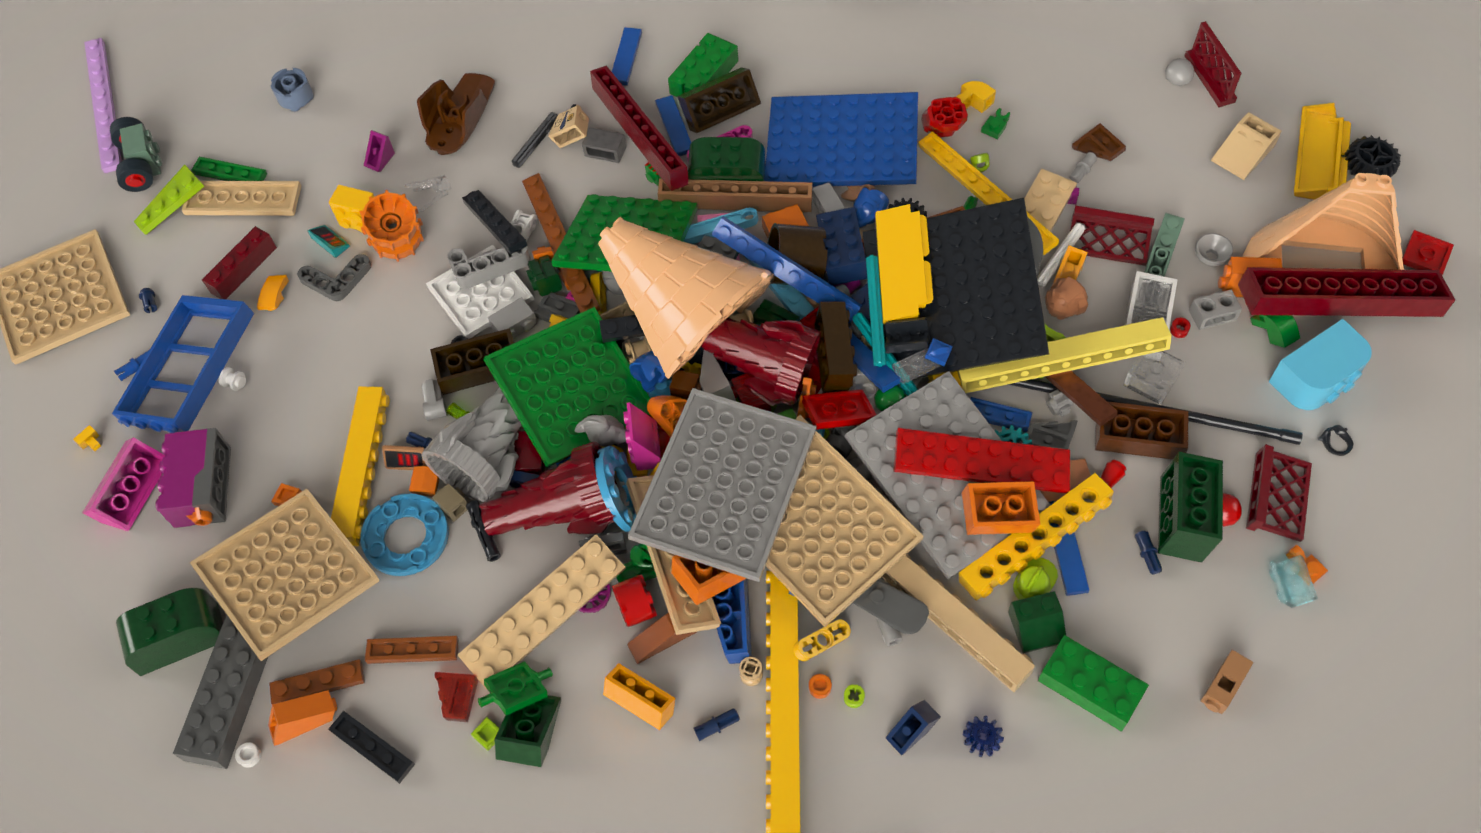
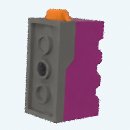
M216 428L165 434V439L161 446L165 457L160 461V471L163 473V476L158 480V490L161 492V495L158 496L155 503L157 511L174 528L192 525L205 526L212 523L225 522L231 456L230 445Z

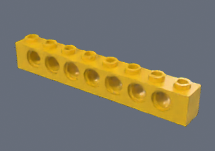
M1094 473L1039 513L1040 525L1033 533H1012L959 572V583L976 601L981 597L986 598L992 593L994 587L999 584H1005L1016 571L1021 572L1032 559H1039L1050 546L1055 547L1059 544L1065 534L1068 533L1070 535L1074 533L1082 522L1090 521L1100 509L1105 510L1112 503L1114 491ZM1084 499H1090L1093 502H1086ZM1068 511H1073V512H1075L1076 514H1075V515H1071V514H1068L1067 512H1068ZM1056 523L1059 527H1052L1050 524ZM1033 536H1040L1043 539L1037 540ZM1023 548L1026 551L1018 552L1016 549ZM999 561H1007L1009 564L1001 565ZM984 573H988L991 575V577L984 578L981 575Z

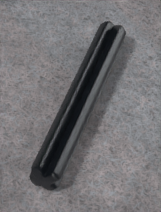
M550 112L512 159L511 162L514 167L520 168L552 129L558 116L557 114Z

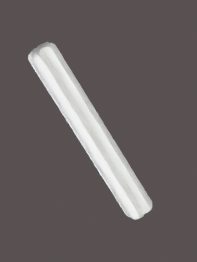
M1080 223L1075 224L1038 275V285L1044 287L1060 266L1068 245L1073 247L1085 230L1084 225Z

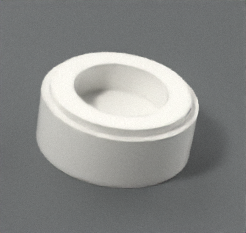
M251 742L240 745L235 753L236 761L241 766L247 768L256 765L261 758L260 748Z

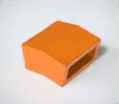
M414 466L409 491L412 494L433 497L437 492L439 477L428 466Z

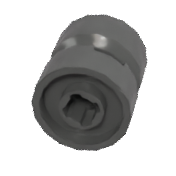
M854 425L835 427L826 438V441L845 459H847L852 451V447L844 436L856 428Z

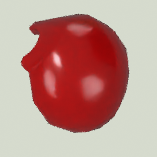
M1223 493V527L1234 525L1242 515V507L1239 500L1234 495Z

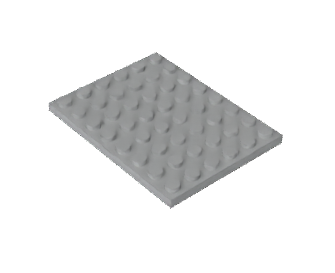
M949 371L857 426L844 436L895 508L924 536L921 544L947 580L1012 534L967 535L962 491L968 483L979 482L894 472L896 430L898 428L1002 441ZM1035 490L1038 511L1041 513L1050 506V503L1040 490Z
M692 388L630 529L628 539L760 582L817 426Z

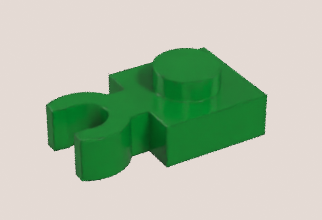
M997 109L996 116L990 115L982 126L981 133L998 140L1006 129L1010 112L1003 116L1001 115L1002 109Z

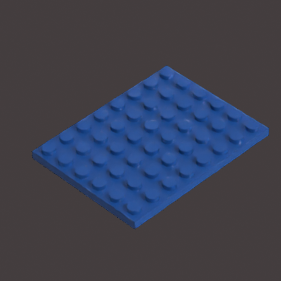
M918 92L772 97L765 181L812 183V187L825 183H830L831 186L916 184Z

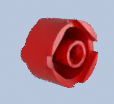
M642 574L612 586L627 627L637 625L657 616L650 591L646 589V583Z

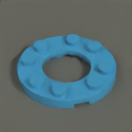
M607 446L598 450L599 457L595 459L598 486L606 507L609 508L612 515H616L613 517L615 523L622 530L630 532L637 515L626 482L628 478H635L637 476L633 475L627 463L625 453L619 452L613 446ZM615 471L618 479L621 482H625V485L622 487L627 495L626 502H629L628 506H625L620 499L619 489L614 482Z
M400 494L391 497V500L381 506L377 505L367 516L361 530V547L368 561L377 570L392 576L412 575L425 570L440 557L448 541L449 527L443 511L433 500L418 494ZM403 517H414L421 520L426 528V536L420 547L413 549L407 554H397L386 547L384 541L385 533L394 521Z

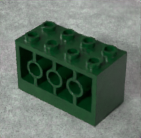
M1178 452L1160 476L1158 554L1202 563L1223 540V460Z

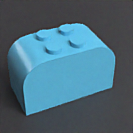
M1341 319L1283 358L1274 371L1269 383L1295 407L1303 410L1317 409L1327 402L1333 403L1340 396L1341 392L1347 393L1355 386L1354 382L1360 378L1362 370L1371 358V347L1364 337L1344 319Z

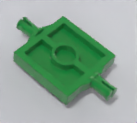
M524 661L484 679V686L490 694L478 698V703L482 708L494 702L499 705L505 715L518 711L547 698V690L541 681L552 677V670L548 667L537 673Z

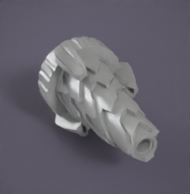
M500 387L479 408L442 428L440 434L436 435L422 452V459L425 461V464L443 482L449 483L454 489L458 487L465 496L481 502L488 501L496 492L505 491L508 488L516 461L519 458L516 453L508 454V448L516 439L521 423Z

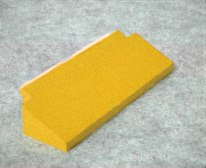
M1335 103L1302 106L1294 196L1315 200L1347 182L1348 160L1346 161L1342 155H1345L1350 145L1351 123L1344 121V117L1337 118Z
M910 204L877 211L875 213L883 324L889 321L918 318V308H925L926 304H930L933 301L931 265L923 259V257L929 254L927 219L924 215H920V211L911 213Z

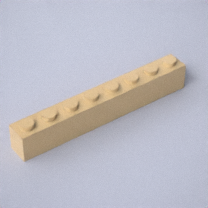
M908 553L882 576L887 583L896 589L900 588L906 594L922 601L928 607V618L1011 691L1015 692L1032 674L1035 665L1029 656L1018 652L1010 640L1003 639L997 634L996 629L991 624L984 623L975 610L972 608L968 609L963 605L961 599L956 594L949 593L941 581L933 579L928 575L927 570L922 565L915 564Z

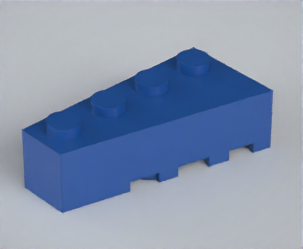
M748 578L712 597L721 621L717 632L729 664L741 663L746 657H752Z

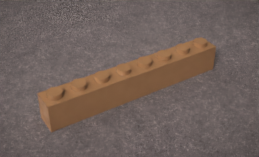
M659 179L658 201H689L697 203L698 209L741 210L750 207L756 209V211H779L788 206L798 204L802 212H812V183L688 179L689 185L671 191L665 182Z

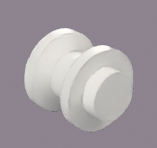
M226 367L220 373L219 384L223 387L230 385L232 390L238 391L246 384L245 374L241 371L234 373L232 368Z

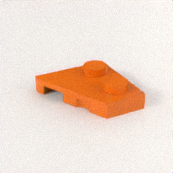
M803 377L802 384L804 385L800 395L797 417L801 415L806 420L809 416L802 404V398L804 395L816 394L817 385H814L813 379Z

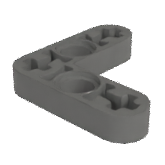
M359 254L345 266L335 279L311 266L301 267L297 272V276L303 285L333 301H341L371 269V263L366 255ZM347 275H354L353 279L349 281L344 280ZM320 281H327L324 286H317Z

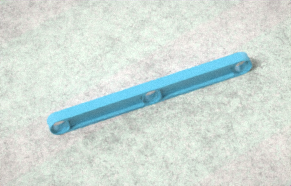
M749 207L691 224L683 242L696 244L701 242L704 235L715 238L711 234L722 216L743 229L752 227L759 221L757 211ZM748 215L754 216L752 219H745Z

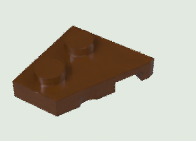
M1101 123L1072 143L1074 150L1086 154L1092 152L1097 157L1112 161L1126 151V146Z

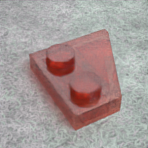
M435 672L434 676L439 686V700L442 702L443 718L447 721L468 722L478 684L477 676L472 674Z

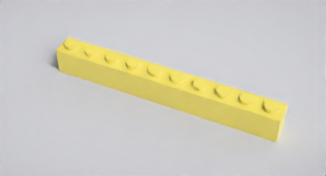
M1161 317L1060 340L1048 341L1049 355L957 372L964 392L970 393L1169 350L1172 335L1164 318Z

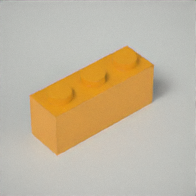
M620 663L605 677L603 695L658 730L673 716L676 698Z

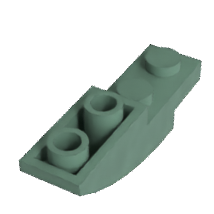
M1165 213L1144 273L1165 277L1185 218Z

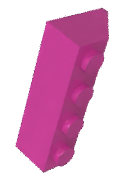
M134 437L125 441L82 513L102 524L129 531L162 475L160 461H162L165 455Z

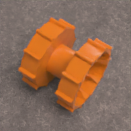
M385 190L383 194L373 198L370 196L363 211H359L363 224L361 231L364 235L367 234L368 239L366 241L368 245L373 246L380 258L396 259L399 262L401 258L411 254L415 255L414 251L418 248L420 242L424 241L421 230L423 223L421 218H417L416 215L419 213L417 206H413L407 200L405 194L399 195ZM390 224H397L394 229L388 228Z

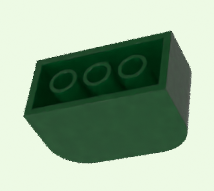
M748 137L698 138L689 147L688 179L765 181V148L758 140Z
M186 588L175 591L128 610L116 620L125 664L139 676L214 647L223 625L218 603L201 588Z

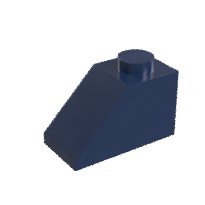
M923 700L911 706L886 736V739L902 756L931 730L941 716Z

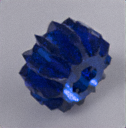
M987 715L983 717L982 721L977 716L974 717L973 723L968 721L966 723L967 729L963 730L962 734L966 737L964 745H972L969 752L974 753L975 750H978L979 757L983 756L984 751L989 757L992 756L993 750L999 751L1001 748L999 743L1004 741V737L999 735L1003 731L1002 727L995 728L996 719L992 720L991 723L987 722ZM980 733L986 734V740L980 739Z

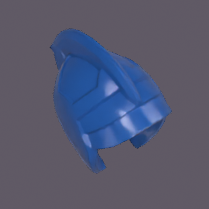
M866 187L860 191L853 205L859 228L876 222L875 213L887 209L889 199L883 192L869 190Z
M653 351L639 356L629 366L631 375L641 382L643 389L648 393L655 390L656 384L663 383L667 379Z

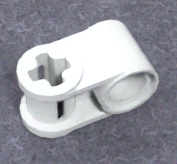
M517 210L510 223L527 242L537 226L538 216L536 214L529 215L523 213L522 210Z

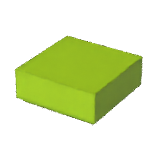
M486 717L471 733V736L489 751L495 744L494 739L499 727Z

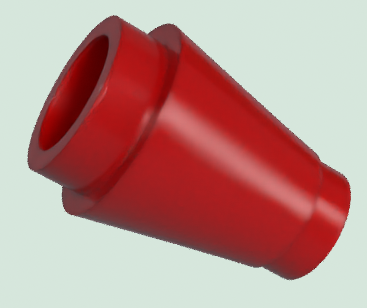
M1113 459L1111 462H1107L1100 478L1112 488L1126 475L1125 471L1127 469L1121 462Z

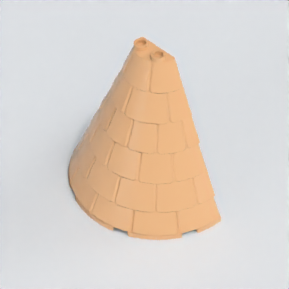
M1372 173L1356 174L1353 179L1343 183L1336 189L1325 193L1321 197L1263 227L1251 238L1242 257L1281 258L1282 260V245L1358 252L1361 253L1362 269L1404 270L1400 244L1401 238L1398 228L1399 221L1396 211V194L1391 184L1392 179L1387 175Z
M621 217L613 223V227L609 228L607 226L600 233L602 238L598 245L619 287L622 289L630 309L634 311L654 356H657L668 379L696 354L708 335L736 310L739 313H743L744 309H747L762 296L774 276L769 270L700 248L697 245L673 239L671 236L650 231L648 228L625 221Z

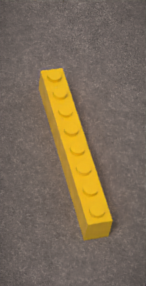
M358 386L331 514L333 522L353 546H359L363 522L368 515L367 501L371 498L372 494L370 486L371 481L375 479L374 466L375 462L379 459L378 446L382 442V426L386 423L385 411L390 403L389 395L386 394L383 387Z

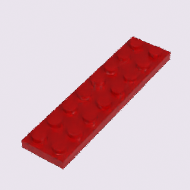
M898 428L896 430L894 472L979 483L1034 482L1035 490L1067 494L1070 491V450Z

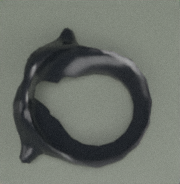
M1340 425L1327 428L1318 438V441L1323 442L1329 453L1338 456H1345L1350 453L1354 445L1352 438L1347 433L1348 429ZM1334 430L1346 442L1347 449L1345 451H1336L1331 447V431Z

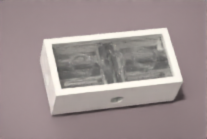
M1136 271L1131 286L1124 325L1163 317L1169 329L1178 279ZM1164 351L1143 356L1161 359Z

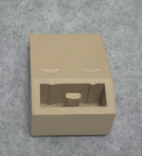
M1248 112L1236 125L1211 161L1245 180L1275 147L1282 131Z

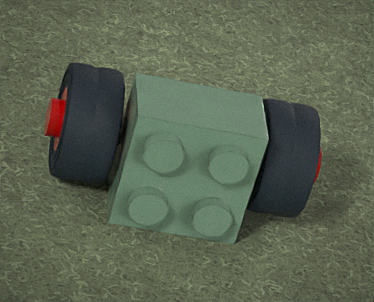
M133 117L118 118L110 125L111 141L116 147L123 149V155L126 160L121 161L116 167L117 182L124 190L130 192L144 191L152 185L153 176L161 174L160 166H162V161L158 155L160 148L157 142H153L149 129H145L144 124L140 120Z

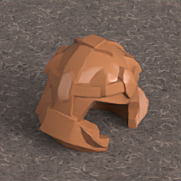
M1070 277L1067 279L1057 278L1045 296L1046 309L1051 316L1057 317L1059 320L1083 314L1088 307V296L1085 288L1080 282Z

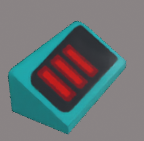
M325 225L308 230L311 239L335 258L350 247L347 242Z

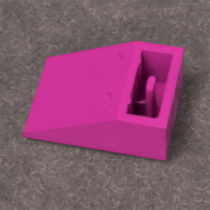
M629 402L627 403V411H624L623 414L631 464L635 463L637 471L654 469L661 461L657 422Z

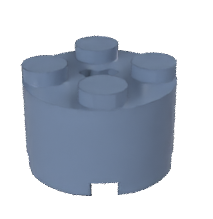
M293 68V70L282 69L276 72L271 79V89L279 105L283 108L296 112L314 97L305 73L298 68Z

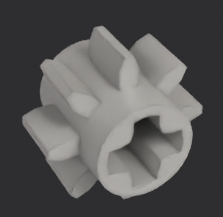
M1057 389L1049 394L1050 397L1046 404L1053 415L1060 414L1063 417L1070 413L1069 409H1071L1070 406L1073 405V402L1062 391L1059 392Z

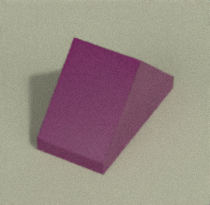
M371 130L363 166L381 172L395 152L388 136Z

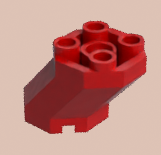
M937 98L931 102V105L922 114L921 121L925 132L933 131L940 138L950 137L964 125L968 114L965 104L961 102L960 98Z

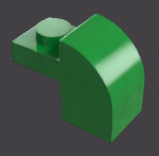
M1254 315L1250 318L1252 325L1267 329L1270 344L1286 348L1301 339L1298 325L1292 315Z

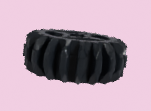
M1371 135L1368 138L1366 136H1363L1361 139L1357 138L1352 142L1345 153V160H1348V170H1352L1351 175L1372 173L1387 175L1391 178L1400 166L1401 155L1398 154L1397 148H1393L1394 143L1389 144L1387 139L1381 140L1380 136L1374 138Z

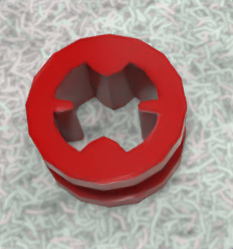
M1182 317L1174 319L1170 327V333L1176 338L1186 337L1191 327L1190 322Z

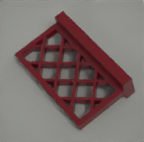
M1201 22L1191 50L1186 51L1185 58L1192 63L1195 73L1218 107L1236 103L1237 96L1234 92L1242 73L1207 22Z
M1075 205L1070 231L1076 222L1086 225L1087 229L1084 230L1079 238L1085 246L1078 249L1088 252L1087 256L1146 266L1155 218ZM1102 226L1107 232L1099 236L1095 228ZM1120 229L1124 230L1127 235L1119 239L1114 232ZM1088 232H1091L1096 238L1090 243L1083 237ZM1137 233L1147 234L1146 239L1142 242H1139L1134 235ZM1111 235L1116 242L1108 247L1103 238ZM1130 238L1136 246L1128 250L1122 242ZM1099 242L1104 247V250L1098 252L1091 246ZM1119 245L1124 253L1116 255L1111 249ZM1139 248L1143 253V259L1135 258L1131 252Z
M1267 444L1256 452L1246 529L1252 531L1262 529L1299 542L1303 541L1312 463L1275 452L1274 447ZM1273 460H1280L1284 468L1278 470ZM1296 465L1304 468V475L1299 477L1293 466ZM1286 470L1294 479L1289 483L1281 474ZM1276 476L1282 487L1276 489L1271 482V478ZM1297 483L1302 490L1299 496L1291 488V485ZM1285 489L1292 499L1285 502L1279 491ZM1274 495L1280 506L1274 508L1269 502V497ZM1295 502L1300 509L1299 514L1295 515L1288 504ZM1283 508L1290 518L1283 521L1276 512L1277 510ZM1271 514L1278 525L1266 524V517ZM1293 521L1298 528L1297 533L1291 532L1286 524Z

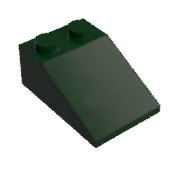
M547 695V698L509 715H505L494 739L496 760L542 767L549 750L561 697Z

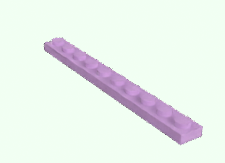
M102 38L84 42L101 169L104 173L116 171V167L122 159L120 148L116 147L111 141L110 125L116 118L105 42Z

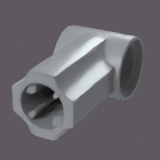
M426 380L422 384L425 402L423 403V411L426 420L429 421L448 416L447 407L437 380Z

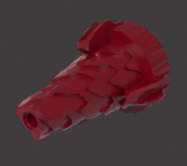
M727 318L708 335L701 347L704 348L703 350L712 353L715 358L737 366L736 370L752 375L753 377L745 380L744 386L748 387L767 404L774 406L784 403L790 406L796 404L803 390V377L808 378L819 346L821 331L804 326L801 322L791 320L765 322L759 326L743 319L739 322Z
M595 441L573 448L571 458L559 464L557 468L545 471L538 478L522 483L521 487L502 493L499 498L479 504L486 533L488 535H498L522 527L527 530L536 526H549L571 522L567 528L569 534L603 533L609 523L615 522L613 517L616 515H612L609 508L606 507L597 482L595 459L599 457L597 452L602 447Z

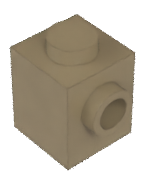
M449 483L445 487L440 488L432 497L443 513L453 522L467 511L465 494L458 487L454 489Z

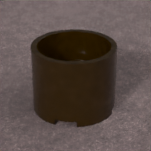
M774 223L771 227L767 244L823 279L828 250H825V243L823 242V239L827 237L825 229L823 227ZM775 275L770 280V284L789 285Z

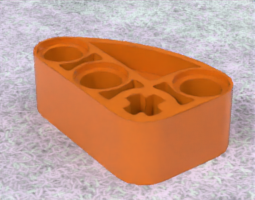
M671 395L652 397L647 404L649 414L670 438L687 400Z

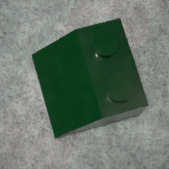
M1055 591L1011 602L1008 614L1023 654L1059 645L1063 636L1066 635L1063 611Z

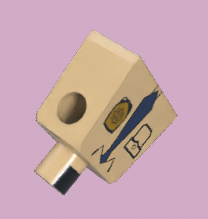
M573 104L570 109L557 116L548 137L559 148L587 136L589 118L579 105Z

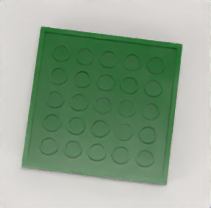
M596 194L587 195L551 260L552 266L612 272L598 243L602 238L600 233L607 226L609 228L613 227V223L619 217L625 221L648 228L650 231L684 241L698 210L697 203L671 200L658 201L651 198L638 199L634 197L598 196Z
M595 307L484 357L487 367L547 468L570 457L573 448L591 443L586 432H575L576 425L586 417L610 415L622 423L626 429L623 412L627 411V403L629 402L651 416L647 410L650 397L643 389L641 382L631 375L630 364L616 341L603 343L599 321L602 318Z

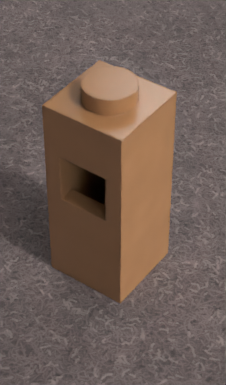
M1231 650L1202 697L1201 702L1209 710L1223 714L1254 662Z

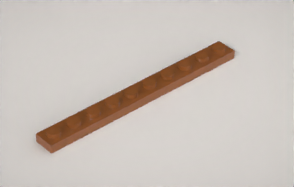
M537 173L522 182L555 255L566 235V231L540 174ZM561 268L580 313L593 307L596 308L597 312L600 311L601 308L584 270Z

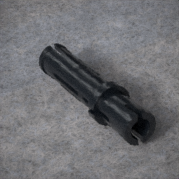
M477 500L470 501L466 504V509L471 517V525L478 534L487 561H496L501 557V554L498 551L493 536L488 535L484 529L481 516L482 511L479 507L480 503Z

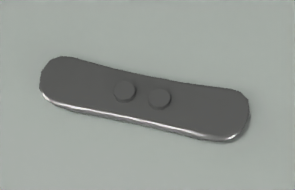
M879 579L853 602L856 606L904 634L917 633L924 626L929 615L928 607L922 601L895 589Z

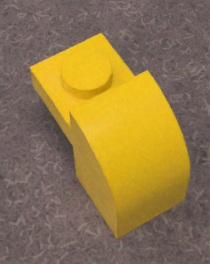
M970 81L961 85V92L956 97L961 99L966 109L972 106L983 113L994 104L996 90L986 83Z

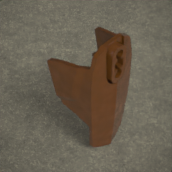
M465 73L453 91L444 80L440 79L434 82L417 99L421 123L427 133L425 142L430 150L437 151L440 155H448L457 152L466 143L488 103L495 85L494 79L482 74Z

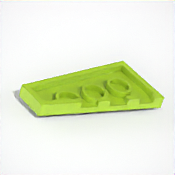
M184 164L134 220V223L147 235L200 191L204 185Z

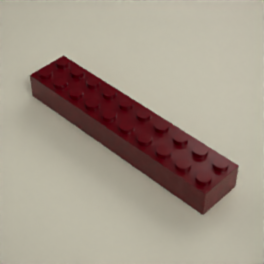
M1247 267L1238 283V287L1251 315L1444 317L1456 300L1439 270Z

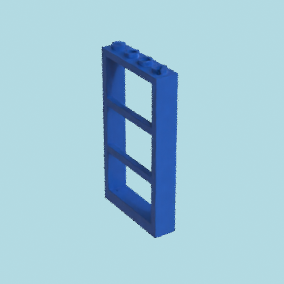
M182 295L112 412L119 419L118 422L121 425L125 424L126 427L131 425L140 429L151 428L158 432H161V430L170 433L189 431L219 378L221 371L224 369L251 321L254 312L244 301ZM193 316L230 320L214 348L177 344ZM172 351L209 356L193 385L156 381ZM151 388L188 393L174 419L136 412Z

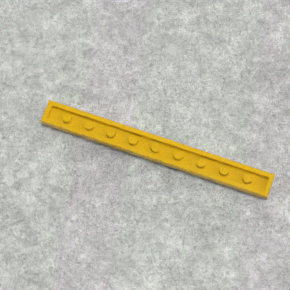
M933 131L918 142L919 147L985 205L1012 200ZM1027 212V217L1036 225L1041 234L1043 255H1045L1059 244V239Z

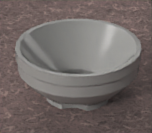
M1216 233L1201 236L1195 248L1199 260L1210 266L1226 264L1232 257L1234 250L1228 238ZM1206 253H1214L1217 258L1209 259Z

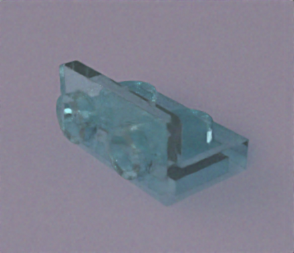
M1301 555L1279 563L1275 560L1270 561L1272 569H1269L1272 580L1277 583L1279 590H1276V593L1281 603L1293 608L1318 599L1306 563Z

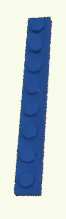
M722 216L711 234L762 268L769 270L773 275L819 304L820 302H845L846 310H849L850 313L848 323H851L853 316L857 314L862 306L851 297L724 216Z

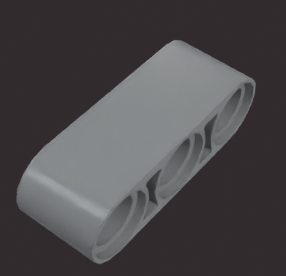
M830 183L812 187V200L820 214L845 208Z

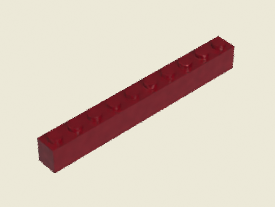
M607 65L591 70L592 89L668 188L673 191L689 185L686 164Z

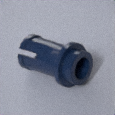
M143 288L139 293V298L142 300L146 313H150L149 307H151L152 313L157 310L154 299L155 292L150 288Z

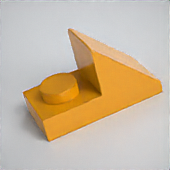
M1068 245L1054 282L1057 278L1067 279L1068 277L1077 281L1088 252Z

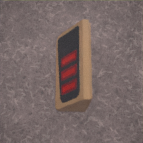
M384 445L382 447L386 469L413 470L414 466H427L422 459L424 447Z

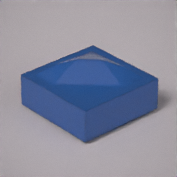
M933 338L925 358L945 366L953 346Z

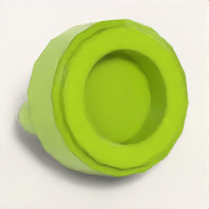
M988 153L974 155L970 158L971 165L980 172L987 170L990 165ZM985 162L983 167L977 166V164Z

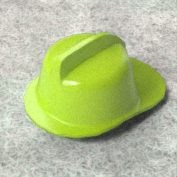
M1044 558L1032 559L1028 562L1027 567L1019 572L1014 580L1013 591L1016 597L1021 600L1049 593L1058 578L1055 565Z

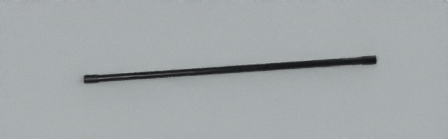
M1034 379L1007 384L1046 393H1052L1058 389L1052 383ZM1096 392L1107 402L1183 410ZM1188 411L1189 422L1273 438L1300 445L1302 441V432L1277 429Z

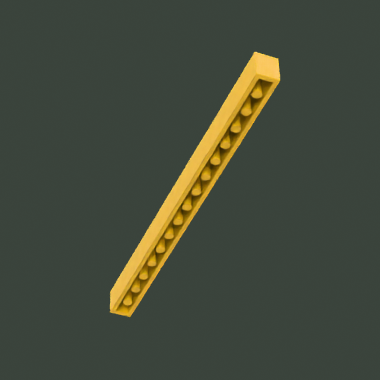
M766 570V584H770V591H766V605H770V612H766V626H770V634H766V648L771 649V656H766V670H771V678H766V692H771V700H766V715H771V723H766V738H771V746H766V761H771V770H766V785H771V794H766V809H771V819H766V833H800L798 659L793 651L794 645L798 642V599L789 594L786 586L770 570Z

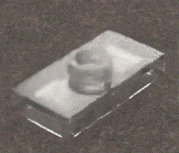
M928 349L917 352L892 365L902 384L940 367L939 364L925 358Z

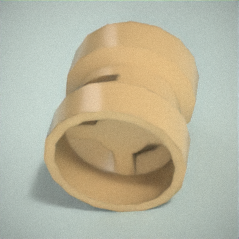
M746 657L741 661L739 665L741 681L747 686L759 684L763 677L762 664L759 659Z

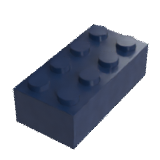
M855 207L816 214L818 227H823L827 235L823 242L825 243V250H828L826 272L829 284L833 286L867 279L866 258Z

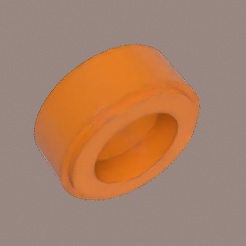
M816 674L809 680V692L813 697L822 699L830 694L832 683L828 676Z

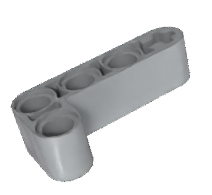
M527 246L512 254L502 247L468 260L462 249L455 248L448 253V260L458 285L461 288L467 289L528 266L530 256Z

